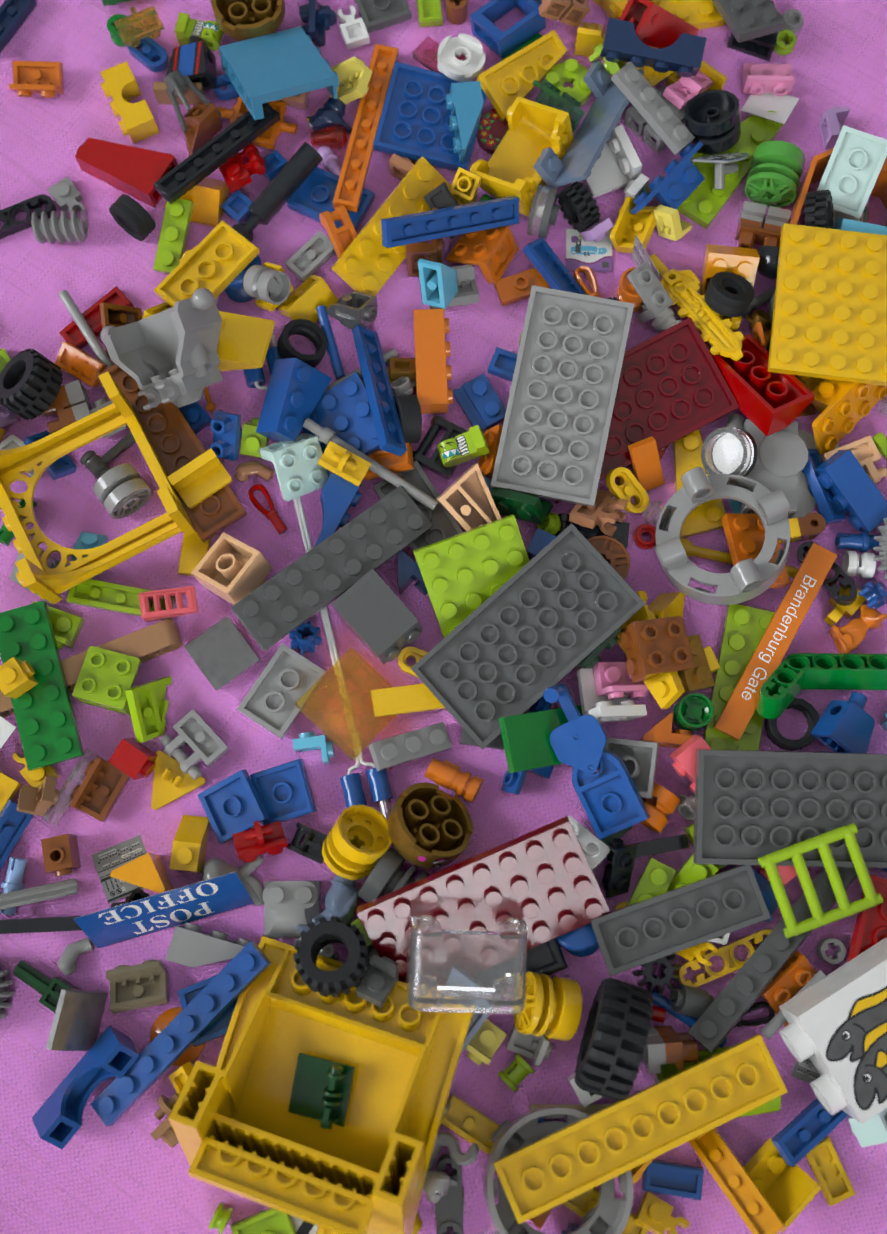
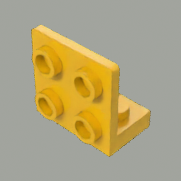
M771 1138L763 1144L744 1166L745 1170L786 1225V1228L781 1233L793 1223L796 1217L821 1190V1186L797 1164L792 1167L785 1163L772 1143Z

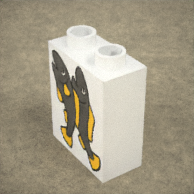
M886 937L828 974L821 981L779 1006L789 1025L779 1031L780 1036L789 1051L800 1063L810 1058L820 1075L819 1078L810 1084L821 1104L831 1115L842 1110L861 1124L887 1108Z

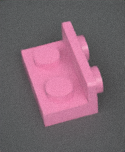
M743 63L741 69L742 94L761 95L763 92L773 93L775 96L790 95L795 83L791 64Z
M597 662L592 664L597 696H608V700L623 699L624 695H630V699L646 698V693L650 692L643 681L632 683L631 675L627 672L626 662Z

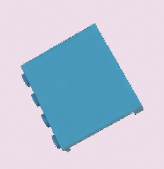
M301 26L219 46L222 68L254 120L264 118L262 104L326 87L334 99L338 98L337 88L340 86L337 73L331 70L328 60H324L319 48L314 46L310 35H306Z

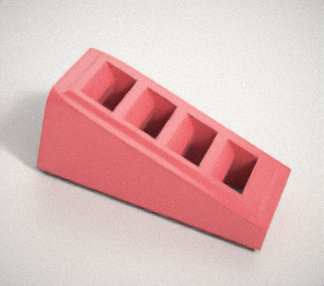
M194 586L138 593L141 616L146 622L199 612ZM187 594L188 607L183 606L182 595ZM176 596L177 608L173 609L171 597ZM160 599H165L166 610H162ZM149 601H154L155 611H150Z

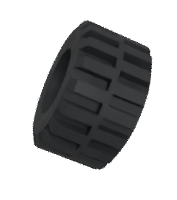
M29 348L19 352L6 364L0 373V404L25 420L35 419L43 414L56 399L63 382L61 368L34 349Z
M331 916V921H327L323 917L319 919L320 924L315 925L312 922L308 925L310 928L308 932L303 930L300 933L301 941H296L295 943L297 953H294V961L296 962L297 972L313 992L316 993L317 991L321 996L325 997L331 994L334 998L339 997L341 992H344L345 995L351 993L350 988L353 986L358 988L361 983V977L364 978L367 973L366 967L370 966V959L368 957L370 953L363 935L355 925L352 926L349 920L343 918L342 921H339L338 917ZM332 943L345 945L349 951L348 958L339 969L323 971L317 967V956L322 948Z

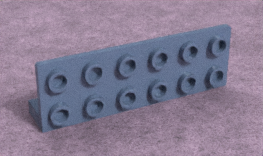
M600 60L592 63L583 79L596 97V100L563 159L560 160L552 148L549 147L543 149L533 167L549 188L564 187L577 181L582 182L591 175L595 162L600 158L601 151L610 140L615 126L621 120L624 109L630 103L611 80V75ZM639 69L638 71L644 75L643 70Z

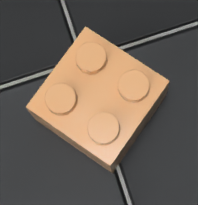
M223 532L191 573L205 589L234 605L257 589L273 567L260 551Z

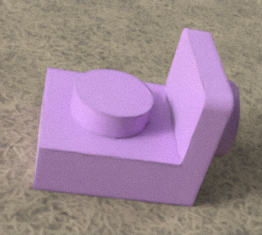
M832 107L825 110L818 124L825 150L835 147L842 130V125L850 112L849 107Z

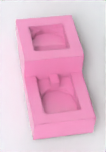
M699 70L696 76L681 77L678 82L667 86L662 96L681 110L686 107L688 101L711 87L714 81Z

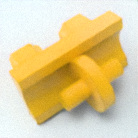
M329 441L317 465L359 487L371 463Z

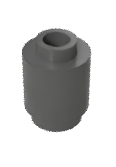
M679 984L672 990L670 995V1004L674 1012L697 1019L702 1016L714 1001V997L709 995L707 991L684 984Z

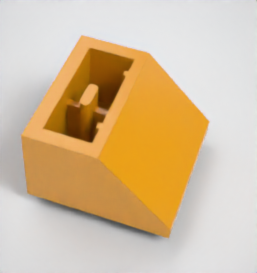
M707 244L702 266L700 295H705L712 277L719 272L738 274L748 280L754 287L760 259L757 249Z

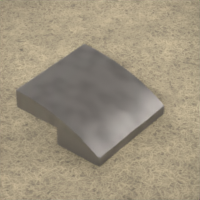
M228 616L184 646L216 691L259 661L257 655Z
M61 989L46 1049L88 1051L96 1042L108 993L99 990Z

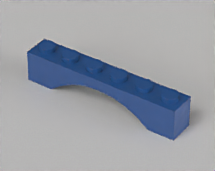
M331 472L320 495L323 525L315 546L335 533L339 527L342 528L347 524L351 516L348 514L351 505L356 507L361 499L362 493L359 492L361 484L357 487Z

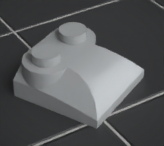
M607 737L604 750L611 751L622 759L640 796L652 799L659 743Z
M264 881V937L300 938V932L296 928L297 925L310 924L312 919L320 914L321 881Z

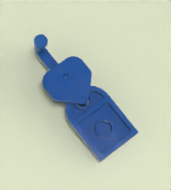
M559 683L545 689L543 693L544 699L549 703L559 701L568 720L567 723L552 731L550 744L557 759L573 767V787L598 839L600 840L648 819L650 815L624 762L615 753L604 750L607 736L599 720L589 714L581 716L564 683Z

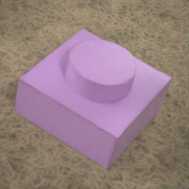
M610 218L600 219L583 232H580L584 242L590 240L598 242L608 235L606 231L614 227Z

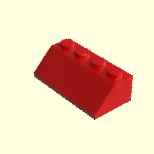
M750 334L744 336L741 350L743 358L737 362L720 354L713 355L710 352L740 406L738 409L766 436L787 428L814 400L815 395L794 375L767 372L769 352Z

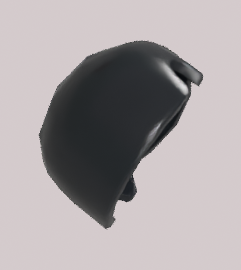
M760 246L757 249L760 257L757 272L769 279H776L779 247Z

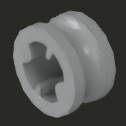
M824 938L817 946V954L826 963L838 964L845 958L846 949L840 940ZM829 943H831V946L837 947L838 950L834 952L833 959H831V955L825 954V950L829 949Z

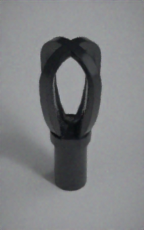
M768 1002L755 1003L744 1016L760 1008H768L769 1015L755 1020H742L741 1018L735 1027L767 1024L775 1016V1012Z

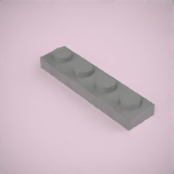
M631 61L614 74L611 78L614 84L675 155L695 138Z

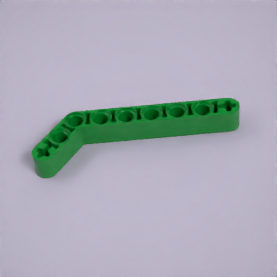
M790 654L762 685L756 708L757 712L766 719L778 718L802 689L887 690V654Z

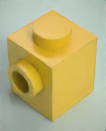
M13 657L0 666V689L7 697L17 699L39 683L33 676L35 674L34 669L26 660L21 661Z

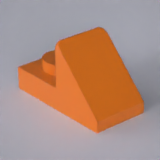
M671 712L643 735L640 741L659 743V746L679 748L693 735H691V731L677 729L675 733H672L673 712Z

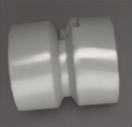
M253 265L244 275L243 287L246 294L250 297L279 305L288 298L291 290V281L284 272L262 265Z

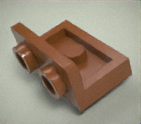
M96 757L95 761L92 760L87 765L84 772L86 776L81 785H77L70 796L72 801L69 806L79 809L101 822H105L130 777L105 759Z

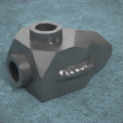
M358 291L344 294L338 303L332 304L327 309V314L337 319L347 328L354 329L357 324L367 328L377 317V296Z

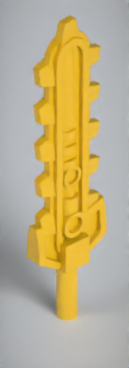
M652 254L650 259L662 277L660 283L673 301L671 306L677 305L680 308L678 315L681 318L691 317L696 328L702 333L703 341H709L712 345L710 352L713 355L720 354L723 357L731 358L736 362L743 358L741 351L742 341L744 340L743 334L740 331L733 332L731 330L733 323L730 319L722 320L721 314L708 306L705 301V295L698 293L701 282L691 270L676 271L672 269L670 271L656 254Z

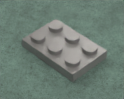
M282 643L237 710L280 739H283L327 672Z

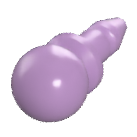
M329 146L320 147L317 150L323 158L320 165L326 170H331L334 175L339 177L341 167L338 165V158L333 149Z

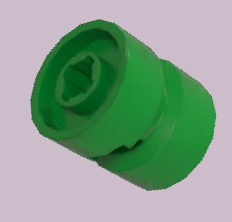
M690 693L684 696L674 706L672 711L674 724L679 729L689 730L691 733L700 730L713 717L714 707L711 700L701 693Z

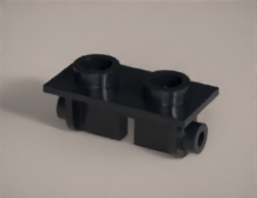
M613 838L612 842L609 843L610 853L607 856V860L611 863L606 864L601 882L603 888L607 891V899L628 893L637 844L626 846L620 838Z

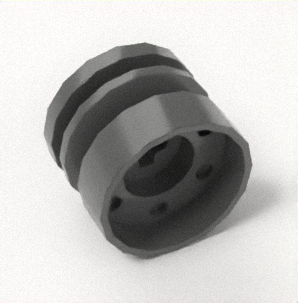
M390 847L366 879L358 896L366 902H370L426 878L430 873L423 870L416 880L412 876L418 866L413 864L406 872L402 870L405 858L396 849Z

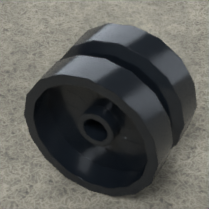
M710 90L700 93L688 101L685 107V123L687 129L695 137L690 143L693 146L701 140L704 144L697 151L698 153L709 155L721 153L732 148L741 137L739 100L735 94L726 90Z

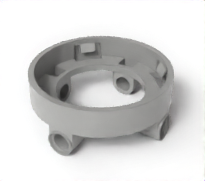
M696 467L687 471L681 478L683 487L667 501L657 522L656 546L654 548L663 572L672 585L680 592L702 603L732 605L757 597L779 578L788 559L790 548L788 512L791 509L785 494L781 489L771 492L759 482L744 476L733 474L707 476L702 467ZM714 499H733L748 505L758 514L765 530V541L754 561L753 559H746L737 563L731 568L730 573H713L697 567L688 559L680 541L682 525L690 512L699 505ZM777 540L784 541V549H779L775 559L776 564L771 563L770 561L776 550ZM691 579L704 585L717 587L715 594L696 587V589L690 587Z
M544 1107L524 1113L512 1122L506 1119L496 1129L490 1138L494 1144L487 1157L483 1176L484 1199L489 1217L496 1229L494 1234L545 1233L535 1230L526 1222L518 1224L498 1174L496 1184V1179H494L496 1169L493 1162L531 1144L537 1139L546 1137L589 1116L588 1114L562 1107ZM563 1115H566V1122L545 1121L538 1123L539 1117L546 1116V1119H562ZM631 1170L618 1176L619 1192L623 1193V1198H614V1178L600 1184L597 1206L585 1215L578 1229L567 1234H622L628 1222L633 1202ZM496 1187L499 1204H495L494 1201L496 1198Z

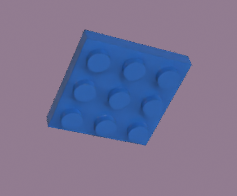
M355 372L325 392L309 418L324 428H330L336 432L337 437L368 456L379 449L380 446L365 384L361 376ZM303 427L302 430L304 433L315 435L314 433ZM319 440L323 454L327 445Z

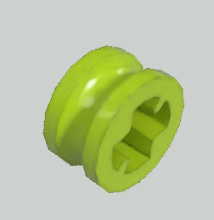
M787 29L778 32L774 51L779 55H789L797 42L795 33Z
M220 1202L208 1229L217 1228L218 1233L223 1234L234 1208L226 1209L224 1203Z

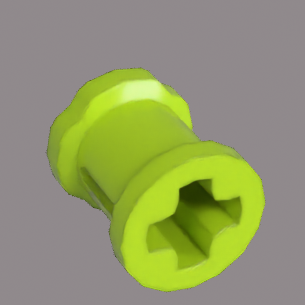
M518 1053L514 1055L515 1059L504 1071L500 1070L497 1073L515 1093L519 1090L518 1085L528 1074L535 1072L531 1065Z

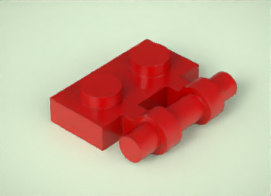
M252 142L243 148V151L237 153L219 167L231 193L252 183L253 181L250 176L256 173L263 175L266 172L265 161L259 155L257 146Z

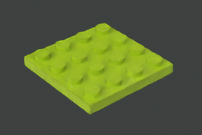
M513 514L413 551L443 638L529 562L522 536Z

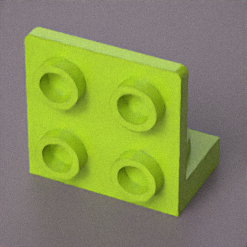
M89 646L72 696L81 703L131 716L125 690L133 687L141 660L133 656Z

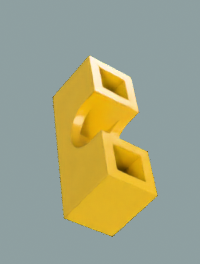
M127 61L101 71L104 82L100 83L106 98L111 96L113 100L109 104L115 117L120 116L122 119L118 123L124 136L129 135L134 144L160 133L145 99L137 103H129L133 98L140 96L141 92Z

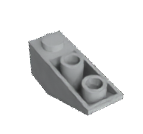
M185 922V926L175 927L165 960L188 967H197L233 959L249 942L254 941L238 937L236 942L227 939V933L212 930L211 934L200 931L202 926Z

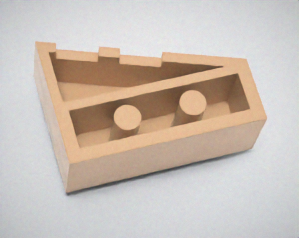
M478 463L473 464L436 498L465 531L501 519Z

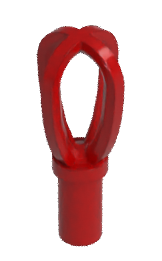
M262 484L252 486L248 490L252 503L270 520L279 535L286 532L288 528L278 515V511L275 509L267 489ZM255 490L263 493L270 506V511L266 510L254 497Z

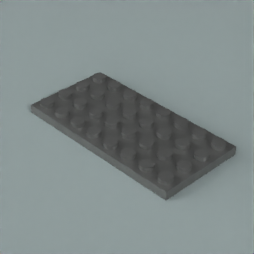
M571 523L411 669L483 750L501 734L499 718L525 713L543 696L545 689L556 685L646 603Z
M696 749L694 863L760 865L758 858L855 823L858 830L855 836L867 868H887V754ZM844 839L829 844L837 867H854ZM818 848L802 854L806 866L824 867ZM790 858L776 863V866H794Z

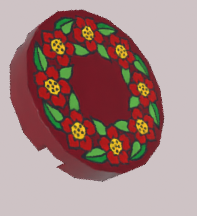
M496 109L490 110L481 116L476 136L479 146L485 152L492 155L509 130L508 120L506 118L502 120Z

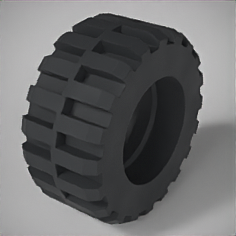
M613 978L602 980L588 1015L578 1053L575 1083L580 1089L615 1101H621L628 1097L639 1072L651 1026L653 996L647 989Z

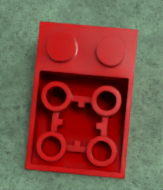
M628 0L619 20L633 22L638 38L645 45L656 48H665L672 45L682 33L697 36L699 32L698 28L648 0Z

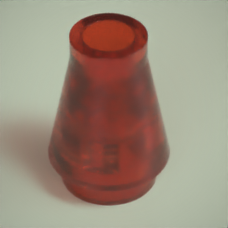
M339 124L311 132L310 134L313 147L328 146L333 149H342V147L347 146L345 126H339Z

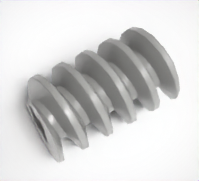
M64 210L61 211L60 218H58L55 211L51 212L50 218H48L45 211H42L41 219H38L35 211L32 213V229L39 243L44 244L46 241L55 243L56 240L59 243H64L66 240L74 243L76 239L78 242L83 243L86 240L88 220L85 210H81L80 217H77L75 210H72L70 218L67 217Z

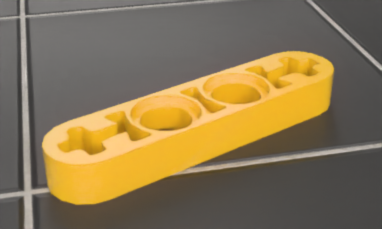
M758 930L727 945L718 947V953L712 950L705 953V959L708 961L715 955L723 960V967L719 972H713L709 966L702 964L708 977L704 978V973L701 972L694 976V982L684 979L683 975L687 974V967L691 970H697L701 966L698 964L699 961L696 957L693 962L688 960L682 963L681 969L677 970V975L680 977L679 982L696 988L740 969L755 952L749 940L752 939L753 944L763 941L762 935L765 934L767 937L772 930ZM741 944L746 946L749 952L747 959L744 961H738L734 956L735 947Z

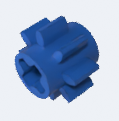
M308 621L297 627L296 631L289 633V638L292 640L291 649L297 648L301 655L308 652L314 654L315 645L322 644V638L319 636L320 627L314 628L311 622Z

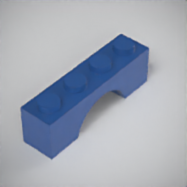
M110 1025L32 1117L40 1139L60 1149L66 1146L82 1126L84 1107L95 1088L108 1078H122L140 1056L130 1037Z

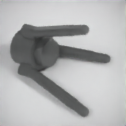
M176 70L164 78V83L167 86L166 92L172 101L183 132H187V127L176 98H180L186 110L190 111L191 107L184 96L189 91L187 88L189 87L205 104L211 102L192 83L188 75L183 76L180 70Z

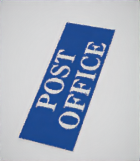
M232 872L77 917L73 920L99 949L185 924V922H192L254 904V901L236 872Z

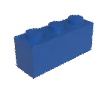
M850 449L839 450L815 469L819 475L818 480L820 484L831 491L836 506L844 510L849 516L847 520L852 528L857 531L870 532L881 524L884 518H887V501Z

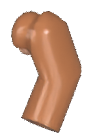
M257 461L240 463L236 467L235 478L245 482L248 480L249 475H257L269 482L275 471Z

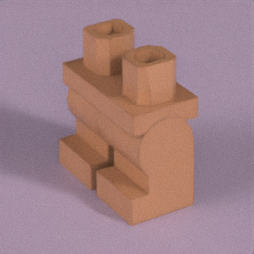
M541 0L542 4L538 8L540 16L555 21L559 19L560 22L575 27L578 26L590 11L588 0Z

